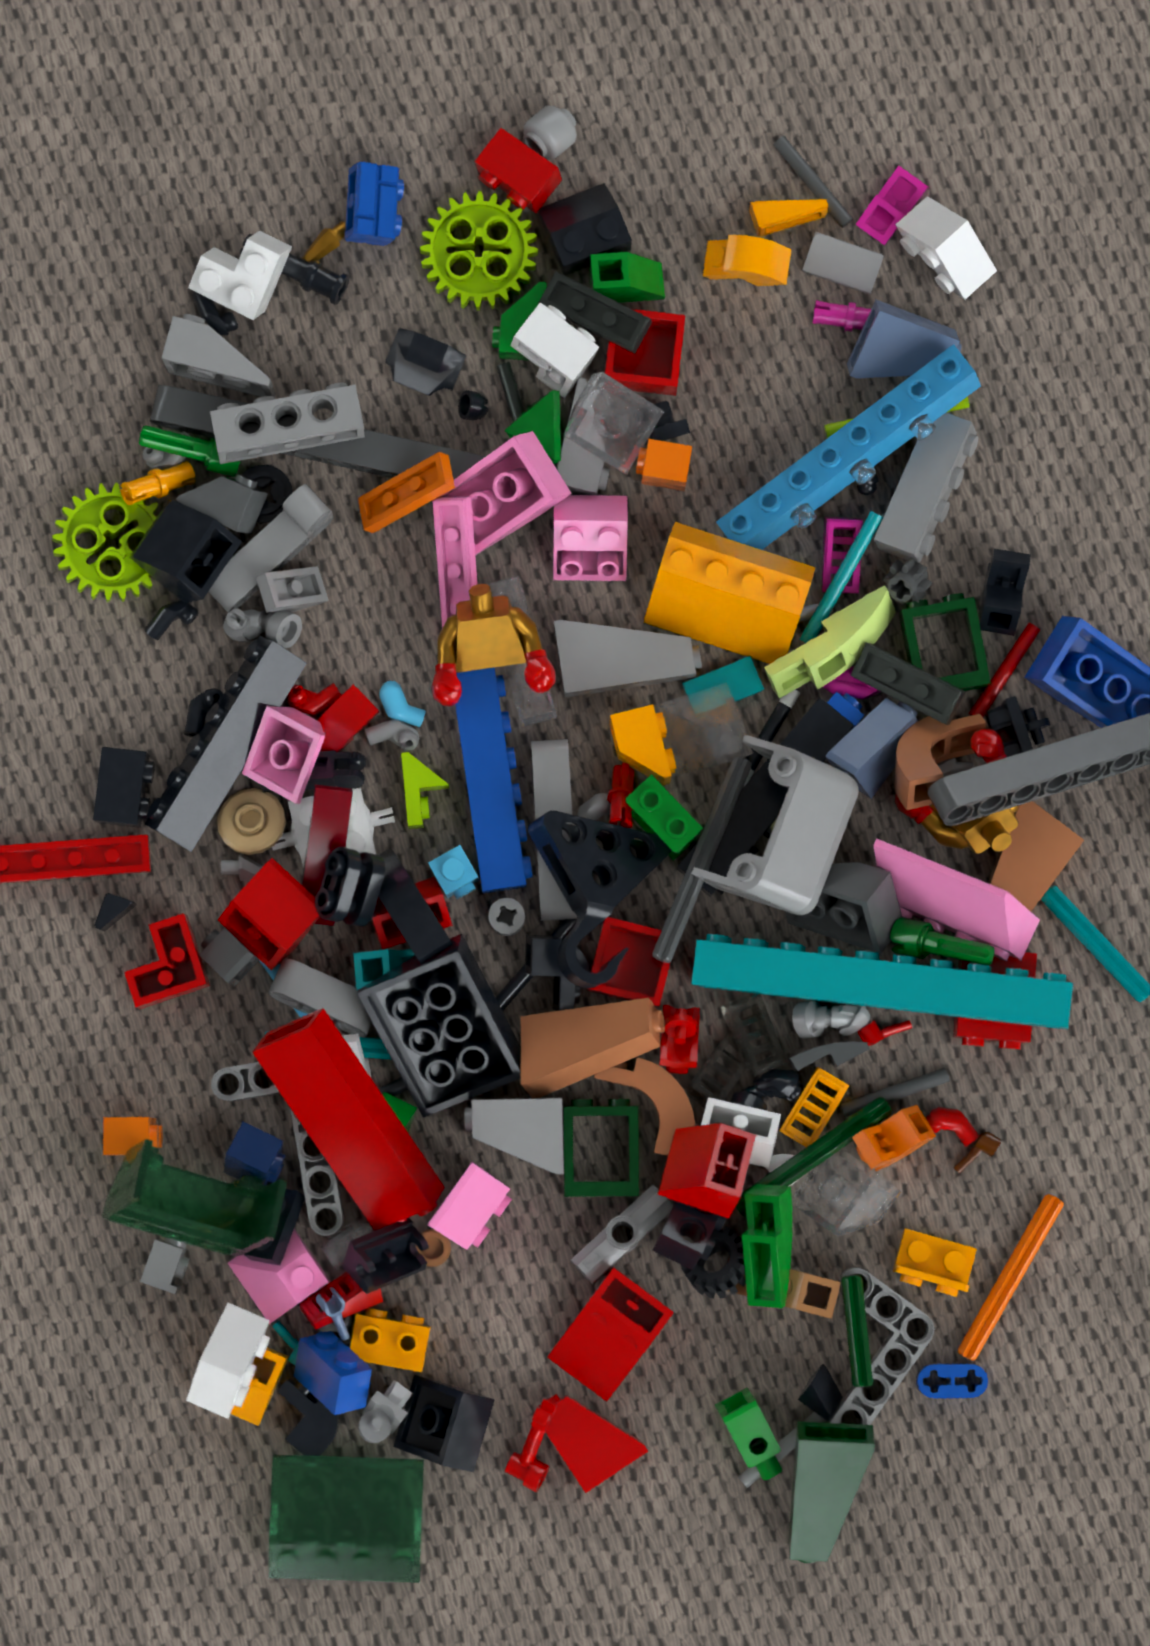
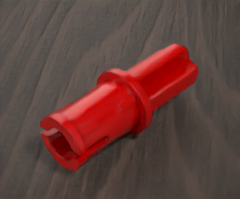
M622 763L613 767L612 788L608 792L607 800L611 804L609 823L617 825V821H620V826L632 828V808L626 803V797L633 792L634 769L629 767L628 763Z

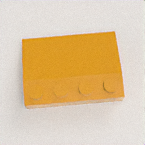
M675 522L663 554L643 623L691 637L692 639L747 657L751 656L753 659L771 664L779 657L785 656L788 653L816 567Z

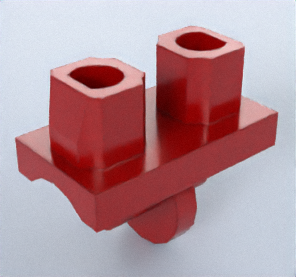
M663 1005L662 1013L665 1020V1031L661 1033L659 1065L666 1066V1071L669 1073L686 1074L688 1073V1068H697L700 1008L678 1009L670 1005Z

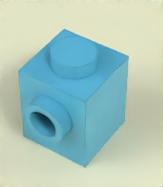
M461 845L428 862L447 898L455 895L456 899H459L476 889L474 883L479 881V877Z

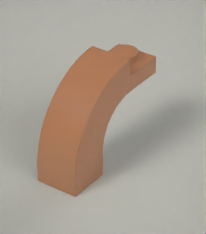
M980 714L951 720L950 725H946L928 716L916 722L904 732L896 750L894 787L900 802L906 810L933 804L928 796V789L934 782L943 778V772L938 767V763L974 753L971 748L970 739L975 731L982 728L986 729V722Z
M637 1057L634 1071L626 1070L628 1063L623 1062L595 1074L594 1079L635 1088L647 1095L653 1102L659 1118V1128L653 1153L668 1156L675 1129L695 1126L693 1109L684 1089L669 1072L659 1065Z

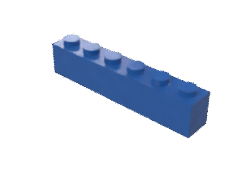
M495 667L457 673V678L461 682L462 695L459 702L455 704L482 892L485 894L526 888V879L533 878L530 856L522 857L520 842L527 841L525 821L517 820L515 806L522 805L519 783H511L510 770L517 769L514 747L506 748L504 734L512 733L509 712H501L499 697L506 696L503 675L495 674Z

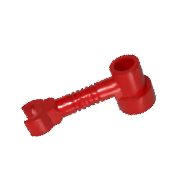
M543 1399L540 1408L537 1407L533 1415L532 1426L521 1454L514 1452L504 1471L523 1481L522 1485L534 1492L540 1489L550 1468V1465L536 1459L545 1431L557 1408V1405L546 1399Z

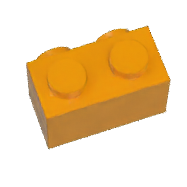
M373 1308L365 1309V1314H356L350 1349L364 1362L416 1372L423 1371L431 1326L423 1325L425 1318L403 1314L401 1321L387 1318L388 1311Z

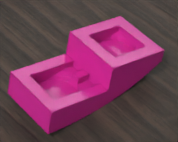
M898 165L855 225L885 246L898 230L895 224L915 207L928 189V186Z

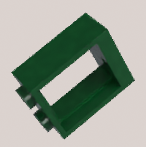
M957 593L942 597V603L929 605L928 600H919V603L916 601L907 603V609L901 610L899 619L908 663L922 669L913 620L965 611L976 671L939 678L965 692L988 687L991 681L975 598H965L964 593Z
M593 1099L571 1100V1107H564V1197L639 1196L638 1106H630V1099H608V1106L593 1107ZM629 1116V1181L574 1182L573 1117Z

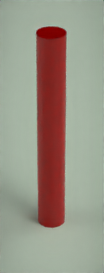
M1031 623L1026 625L990 680V685L984 689L969 712L970 716L980 714L984 718L1041 631L1038 627Z

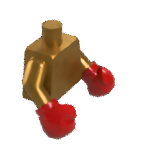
M476 584L469 589L470 600L460 601L456 604V615L447 618L438 635V664L435 665V675L431 686L434 700L443 706L451 707L459 702L462 695L461 682L457 678V673L522 663L527 664L524 676L530 689L540 694L549 691L556 682V671L547 658L546 650L542 649L535 622L519 607H512L507 596L492 597L489 585Z
M982 728L973 733L970 739L971 748L986 763L1007 758L1002 738L995 730ZM897 794L895 795L894 802L898 810L914 819L917 824L921 823L940 845L961 850L967 847L975 854H981L989 847L998 852L1005 850L1012 841L1009 833L1016 829L1019 824L1015 816L1019 806H1015L962 824L947 826L942 821L933 804L906 810Z

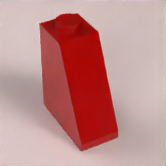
M556 1393L547 1399L557 1405V1408L545 1432L585 1493L648 1452L647 1447L642 1441L569 1395L560 1399Z

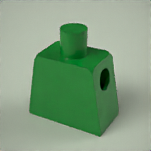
M745 1388L715 1404L747 1467L752 1468L756 1466L763 1480L771 1479L781 1473L783 1469L775 1455L782 1450L749 1389ZM760 1437L757 1443L749 1444L752 1439Z

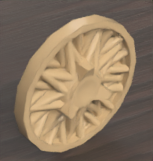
M257 788L240 790L230 796L222 805L217 818L218 832L225 844L235 852L247 855L263 853L273 847L282 837L286 825L285 810L278 798L270 792L263 793L262 789Z

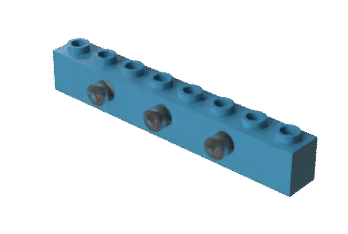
M953 344L716 521V523L728 539L761 550L795 525L799 529L806 528L816 519L817 515L814 511L855 480L859 485L871 480L876 474L874 466L914 436L918 440H923L930 436L936 428L933 423L935 420L981 387L975 370Z

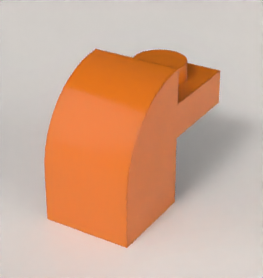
M918 1105L901 1109L879 1125L863 1129L854 1135L852 1139L857 1145L856 1150L862 1161L868 1164L870 1169L879 1171L911 1154L935 1138L936 1135Z

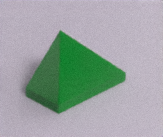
M552 390L535 401L504 430L510 438L533 431L554 465L561 461L560 391Z

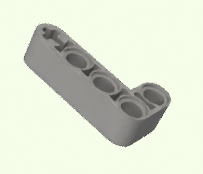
M307 484L297 488L283 503V511L229 560L208 591L228 613L233 609H238L259 590L256 577L267 572L280 571L332 522L334 518L332 511Z

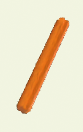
M1051 1194L1044 1196L958 1348V1353L966 1359L975 1361L1063 1208L1064 1203L1059 1198Z

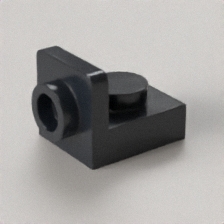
M668 401L634 411L643 446L648 445V439L665 441L690 433L687 419L674 421Z

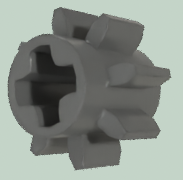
M912 557L905 564L899 559L890 566V572L883 578V581L888 583L887 588L890 596L900 601L902 605H905L911 598L919 603V600L926 596L925 591L932 585V582L927 579L928 574L926 570L928 568L914 561Z

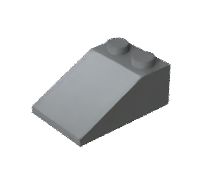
M184 314L183 318L172 317L161 357L169 374L258 397H275L276 393L271 379L213 328L204 324L205 320L191 314Z

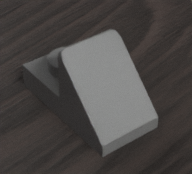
M318 566L267 572L256 577L266 612L275 613L281 610L295 612L329 601Z

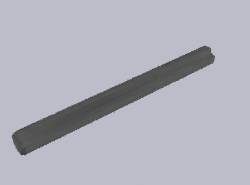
M735 756L731 762L653 950V957L661 962L670 963L704 883V881L692 875L693 868L696 867L705 871L710 869L751 770L752 763L747 759Z

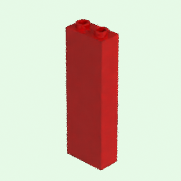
M322 1008L267 1032L252 1053L374 1231L396 1222H404L413 1215L424 1216L433 1211L438 1205L437 1200L445 1186L325 1009Z

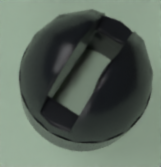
M465 390L461 394L458 404V412L461 419L474 421L485 417L488 412V407L484 406L488 403L487 398L477 391Z

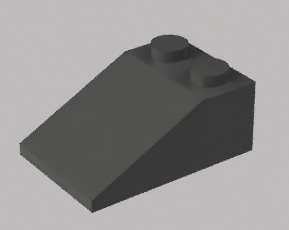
M860 862L832 864L818 903L811 912L804 915H795L785 911L788 924L879 954L883 952L891 941L890 935L894 923L898 918L902 917L891 873L881 867H873Z

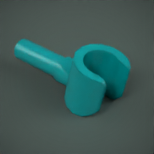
M278 1321L273 1325V1329L289 1347L294 1349L288 1361L296 1365L299 1342Z

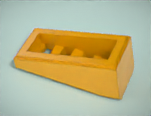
M826 199L750 202L749 212L757 236L762 237L825 218L828 203Z
M816 1067L779 1132L804 1147L811 1145L820 1136L849 1085L825 1070ZM820 1081L835 1090V1095L831 1097L815 1087L816 1083ZM812 1094L829 1104L826 1110L808 1101L809 1095ZM802 1106L821 1117L819 1122L816 1123L799 1113ZM793 1121H799L812 1129L813 1132L810 1136L791 1126Z

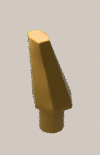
M341 221L332 229L324 228L301 259L307 262L320 260L339 247V241L345 238L346 223Z

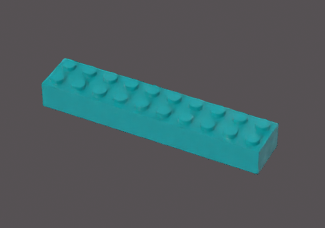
M707 934L706 940H697L692 985L697 987L1065 1030L1069 1028L1073 982H1066L1065 974L1044 972L1043 979L1029 978L1028 970L1006 968L1005 975L991 973V966L968 964L967 970L954 969V963L951 961L935 959L930 960V966L916 965L917 959L915 957L893 955L892 962L880 961L878 953L856 951L855 958L842 956L843 951L838 948L818 946V953L805 952L806 946L802 944L781 942L780 949L769 948V942H766V940L744 938L743 945L732 944V938L717 934Z

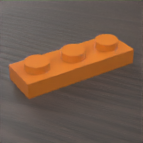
M437 452L358 497L363 530L375 533L454 489L455 485L449 455Z

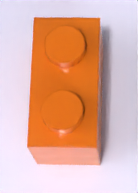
M648 439L647 448H639L636 474L642 475V484L685 491L692 446Z
M103 1117V1155L156 1156V1148L163 1147V1126L156 1125V1118Z

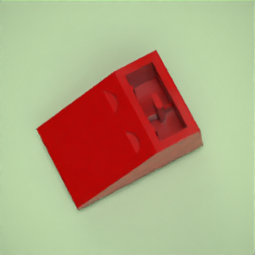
M612 1267L548 1354L547 1358L607 1402L674 1312L616 1268Z

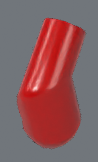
M334 683L318 693L303 689L301 685H293L287 695L288 704L292 708L306 714L317 715L329 708L341 696V693Z
M937 1107L932 1109L930 1114L925 1117L934 1133L939 1132L941 1129L954 1131L965 1147L980 1137L960 1110Z

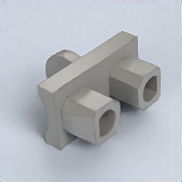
M395 1380L384 1395L376 1391L362 1413L364 1415L359 1421L358 1430L361 1437L370 1443H379L384 1441L389 1434H393L408 1413L402 1407L412 1393Z

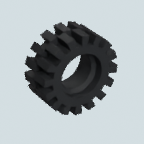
M725 1226L724 1230L721 1228L720 1231L713 1229L710 1236L716 1242L709 1257L719 1251L729 1253V1261L722 1269L716 1272L705 1271L704 1264L706 1261L701 1258L694 1270L681 1265L682 1271L692 1286L701 1295L705 1293L708 1298L714 1299L715 1292L720 1299L726 1298V1290H730L732 1295L738 1292L735 1285L738 1283L742 1287L746 1285L742 1238L737 1232L734 1233L727 1226Z

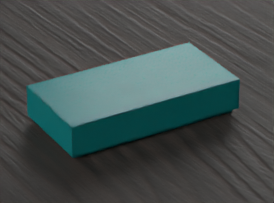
M751 656L682 683L696 718L764 691Z

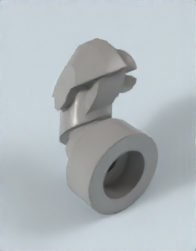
M233 609L227 614L223 629L232 640L252 643L251 639L266 632L267 639L273 640L286 649L294 645L302 631V620L298 615L288 610H281L275 613L269 612L267 615L265 611L258 612L254 609L245 611Z
M812 1000L797 1003L794 1007L792 1018L794 1029L798 1036L808 1039L820 1037L828 1025L831 1028L839 1029V1033L842 1036L851 1035L868 1025L870 1014L866 1006L846 1004L832 1006V1009H827V1006L821 1007L817 1001Z

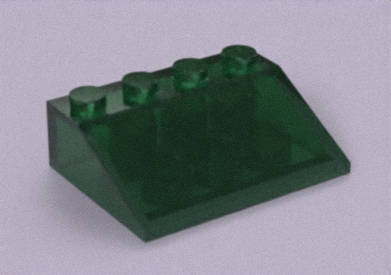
M273 1455L269 1529V1578L420 1583L424 1459Z

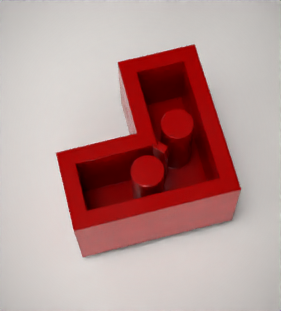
M182 913L149 924L159 960L124 972L135 1007L143 1009L210 987L188 916Z

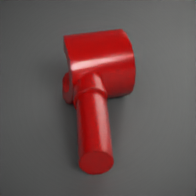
M874 1020L857 1033L863 1042H867L868 1046H872L890 1035L912 1029V1024L910 1020L880 1030Z

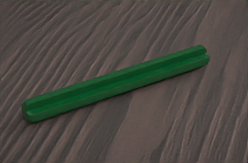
M883 1097L876 1098L743 1191L736 1209L741 1215L746 1216L745 1193L756 1184L791 1185L851 1143L854 1135L863 1129L875 1126L891 1115L892 1109Z

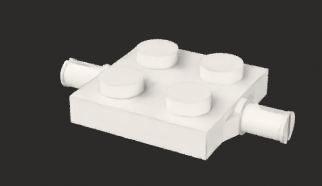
M361 787L352 788L353 794L346 848L355 849L359 854L362 852L376 854L373 842L374 827L395 823L394 816L383 819L379 818L393 814L392 807L370 813V810L364 803ZM314 796L302 798L300 804L288 801L292 818L291 831L283 833L279 839H285V842L276 843L272 847L273 851L295 846L301 856L303 868Z

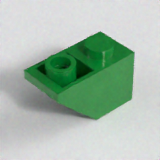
M629 252L590 254L589 274L592 290L618 303L665 300L662 263Z

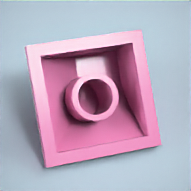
M266 706L242 774L291 802L300 804L325 738L321 723L292 707Z
M295 1228L280 1265L252 1261L244 1256V1252L228 1262V1265L265 1319L270 1320L269 1324L331 1282Z

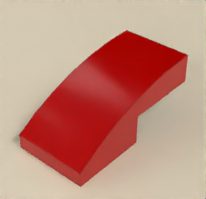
M354 684L317 720L321 723L325 733L320 751H342L353 740V737L379 713V710Z

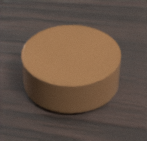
M434 1229L422 1232L421 1235L426 1239L429 1249L421 1251L417 1245L416 1248L427 1261V1266L436 1267L443 1264L451 1253L449 1238Z

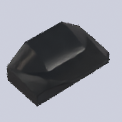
M399 328L385 364L391 367L394 382L430 396L441 389L453 391L466 361V355L428 336Z

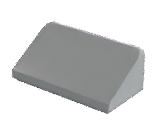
M815 232L802 272L871 295L884 255Z

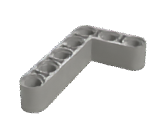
M259 1062L222 1068L213 1075L211 1080L213 1093L217 1098L224 1101L234 1102L280 1094L275 1085L268 1089H262L258 1086L256 1076L263 1069ZM228 1074L235 1075L239 1081L238 1090L232 1095H225L220 1089L221 1079ZM291 1110L309 1223L315 1233L321 1236H331L339 1232L344 1224V1211L338 1177L322 1153L318 1156H311L306 1152L305 1142L309 1135ZM319 1171L327 1173L331 1179V1185L324 1193L315 1192L311 1186L312 1176ZM325 1208L333 1210L337 1216V1223L330 1230L322 1229L317 1223L318 1213Z
M851 1267L841 1273L838 1281L841 1282L842 1277L855 1273L862 1275L866 1282L864 1288L866 1313L891 1331L871 1359L872 1377L880 1381L882 1393L877 1399L868 1400L863 1395V1387L852 1386L838 1405L832 1418L826 1423L841 1424V1416L845 1411L856 1410L860 1415V1425H871L932 1340L935 1327L928 1315L862 1268ZM841 1282L839 1291H840V1293L843 1295L842 1282ZM883 1296L892 1297L896 1304L894 1313L888 1317L880 1316L876 1310L877 1301ZM914 1318L922 1319L926 1325V1331L919 1339H911L906 1331L908 1322ZM891 1349H900L904 1355L902 1366L895 1370L889 1369L885 1364L886 1353Z

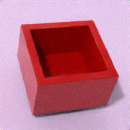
M632 309L650 318L652 324L635 354L609 341L604 388L676 396L686 315Z
M607 917L603 923L591 973H598L601 966L626 947L629 950L619 963L616 974L610 980L597 987L587 988V991L626 1001L649 998L654 1006L659 1008L670 963L661 962L653 957V950L662 930Z

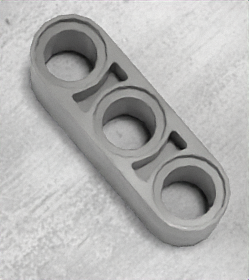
M288 958L282 960L268 991L272 998L306 1014L324 1008L337 1028L350 1034H359V1037H366L372 1025V1021L357 995L358 990H356V987L296 960Z

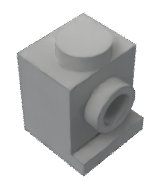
M166 1234L165 1240L155 1239L140 1282L172 1294H178L181 1286L174 1284L176 1278L183 1279L190 1258L184 1257L187 1241Z

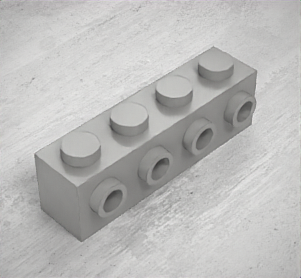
M945 413L921 431L874 537L879 550L905 560H909L912 557L918 563L921 562L923 555L928 556L935 542L933 532L937 523H942L945 520L950 506L947 500L952 489L957 490L964 475L962 466L966 457H971L974 454L978 444V436H976L977 433L971 421Z

